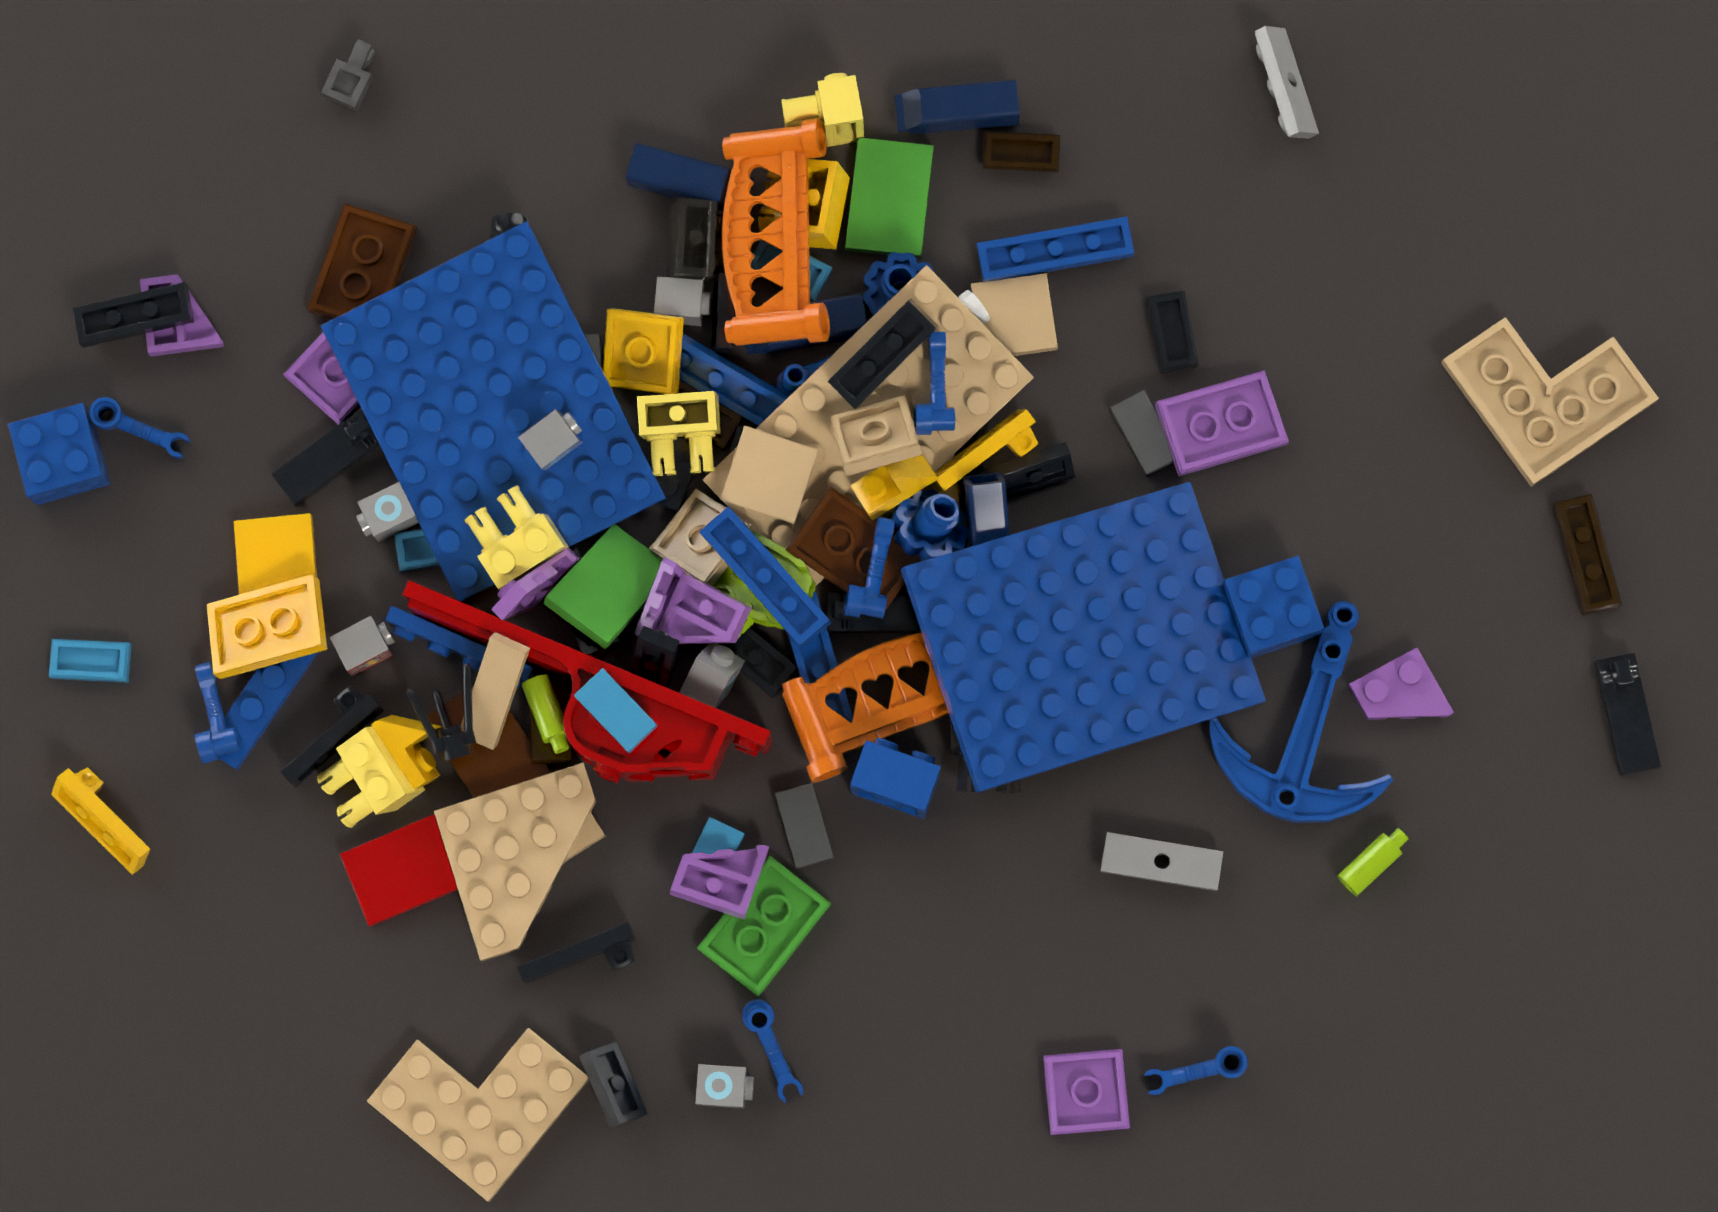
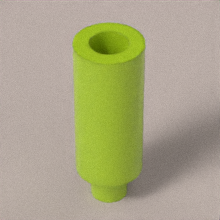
M544 674L528 679L521 686L543 742L551 743L555 754L568 750L569 746L565 738L566 734L563 724L564 715L548 675Z
M1399 828L1389 837L1382 833L1341 871L1337 878L1349 892L1357 897L1402 855V851L1399 848L1409 840L1408 837Z

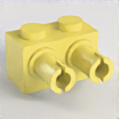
M833 73L824 77V80L817 81L818 90L815 91V95L786 100L781 99L785 127L801 126L803 120L821 119L826 132L827 147L858 142V137L864 138L863 115L855 75L847 76L846 73Z
M715 391L637 396L639 435L646 439L647 442H650L653 475L663 476L662 460H664L665 474L667 476L676 475L673 440H677V437L689 439L690 473H702L701 457L703 458V471L705 473L715 471L712 438L716 436L715 434H721L719 397Z
M518 485L507 490L516 505H514L507 493H503L497 498L516 526L514 533L509 536L507 534L503 536L487 512L486 507L475 512L483 527L475 515L471 514L464 520L484 548L481 550L482 554L477 556L500 590L511 580H520L564 549L569 548L549 515L543 513L535 514Z
M373 726L365 727L338 746L336 750L341 759L325 771L317 774L318 783L327 781L321 788L329 795L334 794L336 790L353 778L359 786L361 792L343 805L341 804L336 810L338 817L345 813L347 814L341 821L349 828L355 826L357 822L373 811L376 815L396 811L425 791L423 786L415 790L413 789Z

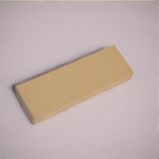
M496 632L489 639L472 690L473 731L476 743L491 750H494L498 745L530 650L529 647ZM464 717L461 723L462 731H464Z

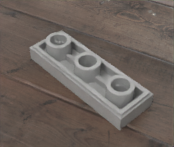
M1264 26L1256 30L1255 37L1258 43L1256 45V52L1259 59L1265 65L1269 77L1267 87L1270 94L1276 99L1280 111L1278 117L1280 127L1288 137L1309 139L1319 134L1286 29Z
M1107 832L1100 872L1217 891L1224 851ZM1157 856L1166 857L1169 863L1168 867L1165 869L1158 868L1154 863V859Z

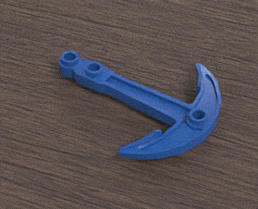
M1336 602L1327 613L1326 622L1328 626L1320 635L1310 666L1311 678L1276 773H1270L1248 762L1251 756L1230 738L1222 728L1217 717L1209 719V733L1213 753L1224 775L1239 795L1262 812L1278 819L1295 823L1330 822L1365 808L1378 798L1393 781L1392 777L1387 774L1379 779L1365 783L1338 785L1336 791L1312 787L1308 781L1334 685L1342 675L1353 640L1350 632L1359 621V612L1350 602ZM1339 610H1346L1349 612L1351 619L1348 622H1342L1337 618V612ZM1326 647H1336L1339 650V656L1337 658L1328 657L1325 652ZM1281 792H1289L1293 796V803L1289 805L1281 803L1279 794Z

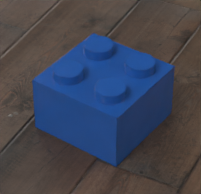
M84 403L8 423L26 497L36 505L111 485L97 428L90 418L89 408Z
M1299 555L1225 579L1223 582V587L1248 657L1254 658L1318 637L1325 629Z
M876 738L875 743L866 740L850 783L851 794L925 820L940 778L941 766L935 765L936 758L918 751H913L912 756L898 752V745L885 739Z

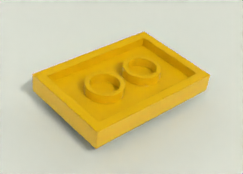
M314 574L207 604L213 674L219 679L327 650L320 581Z

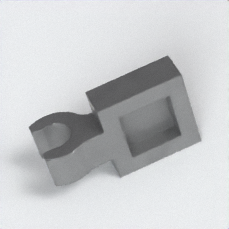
M358 39L347 63L336 59L321 91L324 97L358 111L373 79L371 73L364 71L370 65L375 54V50L371 49L372 45Z

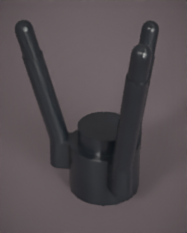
M465 663L463 665L464 731H462L460 724L450 725L441 693L435 690L433 697L442 725V729L437 730L438 737L412 689L406 691L412 707L431 740L434 754L440 753L441 760L447 761L472 753L470 744L475 743L476 738L473 731L470 664Z

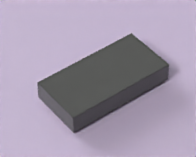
M1144 390L1110 407L1109 411L1145 477L1174 463L1159 416Z
M813 783L775 793L796 869L834 859Z

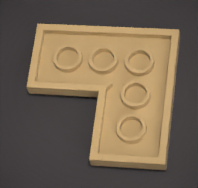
M1506 317L1457 349L1441 362L1531 487L1659 399L1614 337L1553 378H1550Z
M530 1028L526 1029L479 1088L475 1087L417 1039L367 1102L486 1201L490 1202L587 1083L589 1078Z

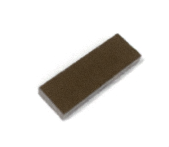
M1588 494L1554 502L1553 509L1582 616L1621 607L1622 602L1593 495Z

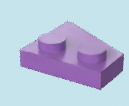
M178 274L140 279L141 292L183 283ZM190 291L189 295L195 322L146 333L147 351L151 357L224 347L222 339Z
M566 548L520 580H511L497 594L500 600L492 608L493 612L501 620H505L531 611L579 558L570 548Z
M666 557L661 562L642 615L638 620L634 633L637 637L643 626L657 630L682 573L687 574L677 563Z
M682 573L657 630L666 632L672 638L680 640L679 644L736 643L752 607L690 574Z
M1418 648L1407 652L1348 685L1366 720L1386 718L1416 719L1417 717L1447 718L1454 713Z
M757 845L756 849L733 851V848L717 850L712 854H704L702 852L683 854L670 889V895L745 919L769 851V846Z

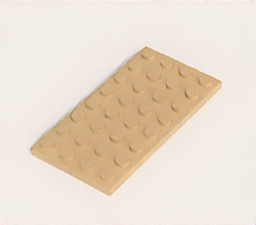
M926 265L756 428L757 430L819 450L795 524L726 501L723 502L735 514L751 523L756 532L784 548L788 547L830 486L865 510L850 485L877 468L846 476L830 417L854 410V408L827 381L911 298L939 326L934 332H946L944 372L946 407H954L955 430L932 431L931 435H917L921 452L934 473L1034 377ZM928 338L856 409L905 395L914 425V405L930 404L931 372ZM737 447L715 467V471H711L703 479L719 498H721ZM895 507L879 517L888 518L894 512ZM807 566L816 585H818L824 577Z

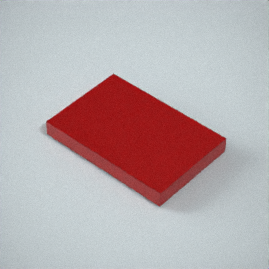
M435 814L340 853L369 927L458 890Z

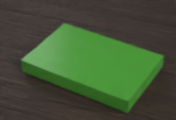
M858 137L845 251L888 256L893 252L901 254L912 253L916 259H921L934 145Z
M613 525L545 597L543 604L602 648L606 649L645 607L663 559L617 525Z
M769 855L763 865L745 919L724 913L697 949L756 996L760 997L825 914L831 903Z

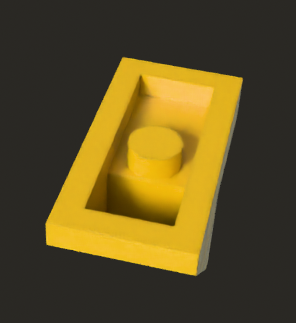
M922 454L881 466L850 486L873 521L938 480V477Z
M390 715L371 724L414 790L429 784L440 776L435 768L436 761L427 749L422 748L420 742L428 737L420 721ZM432 724L435 731L441 728L439 725Z

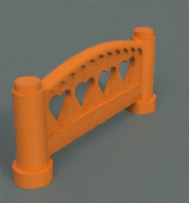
M821 119L803 120L801 126L730 134V137L723 138L722 143L725 159L733 160L734 162L723 210L722 254L727 286L735 309V317L725 322L726 340L729 344L734 343L736 346L797 339H808L810 343L828 341L830 321L826 305L824 303L810 304L808 159L824 157L826 154L827 140L823 122ZM762 167L781 177L778 182L761 195H751L750 190L754 182L751 180L750 174L754 168ZM763 204L782 214L761 232L753 233L751 231V224L755 220L751 216V209L754 205ZM763 240L783 251L761 269H752L751 263L755 255L752 254L751 247L755 241ZM757 277H764L783 288L759 307L752 305V298L755 295V292L752 290V282Z
M922 632L898 637L868 648L840 663L814 683H806L804 677H798L782 685L784 690L782 696L810 763L806 766L812 783L832 778L846 771L848 766L843 754L863 747L866 740L874 743L876 738L884 739L949 714ZM917 661H924L928 664L929 674L924 696L898 677V670L901 667L908 666L912 668L913 664ZM882 674L891 676L893 687L888 709L862 691L861 685L864 681H876L878 676ZM844 688H852L856 691L857 700L852 723L826 705L825 698L831 693L840 695Z

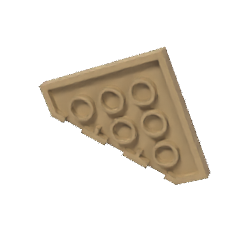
M584 762L434 811L480 961L519 950L526 938V934L536 914L539 913L561 866L564 865L585 820L596 803Z

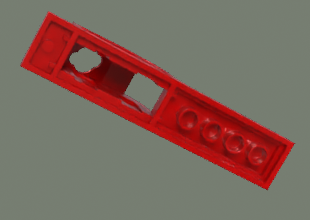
M408 580L402 595L408 601L407 606L415 616L486 646L490 637L496 632L530 648L526 663L572 681L571 697L564 712V731L568 741L579 757L587 764L593 766V770L597 772L596 775L616 784H618L620 778L629 782L654 781V777L689 776V780H714L731 741L736 745V750L752 757H756L758 752L765 755L769 752L773 739L771 732L767 729L508 621L501 620L496 616ZM602 668L658 726L630 753L574 697V694ZM663 748L672 752L666 758H663L658 753Z

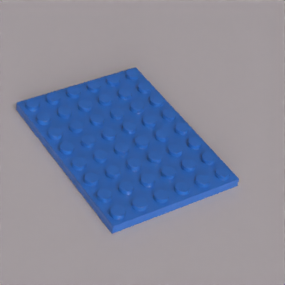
M526 221L321 325L458 601L463 602L495 585L477 557L482 554L481 550L484 548L464 520L471 514L475 515L483 527L475 512L486 507L487 512L503 536L506 534L509 536L514 533L516 526L497 498L501 494L507 493L514 505H516L507 491L516 485L519 486L520 491L535 514L543 513L549 515L569 547L667 499L657 477L653 475L652 467L529 222ZM555 409L560 411L563 416L569 412L583 430L577 434L583 443L550 468L543 470L518 437Z
M1190 482L904 566L901 569L976 793L1208 721L1212 718L1246 709L1266 701L1252 659L1247 656L1223 587L1224 578Z

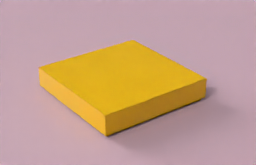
M615 308L607 309L603 372L610 386L661 394H678L684 317Z
M311 513L234 521L239 595L311 574L317 577L313 516Z

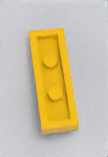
M1017 409L935 472L938 480L931 483L935 491L947 490L1005 445L1017 457L1024 456L1038 445V441L1030 427L1036 421L1027 409Z
M88 767L76 774L68 768L57 777L51 795L133 875L144 866L150 848L96 796L103 785L102 780Z

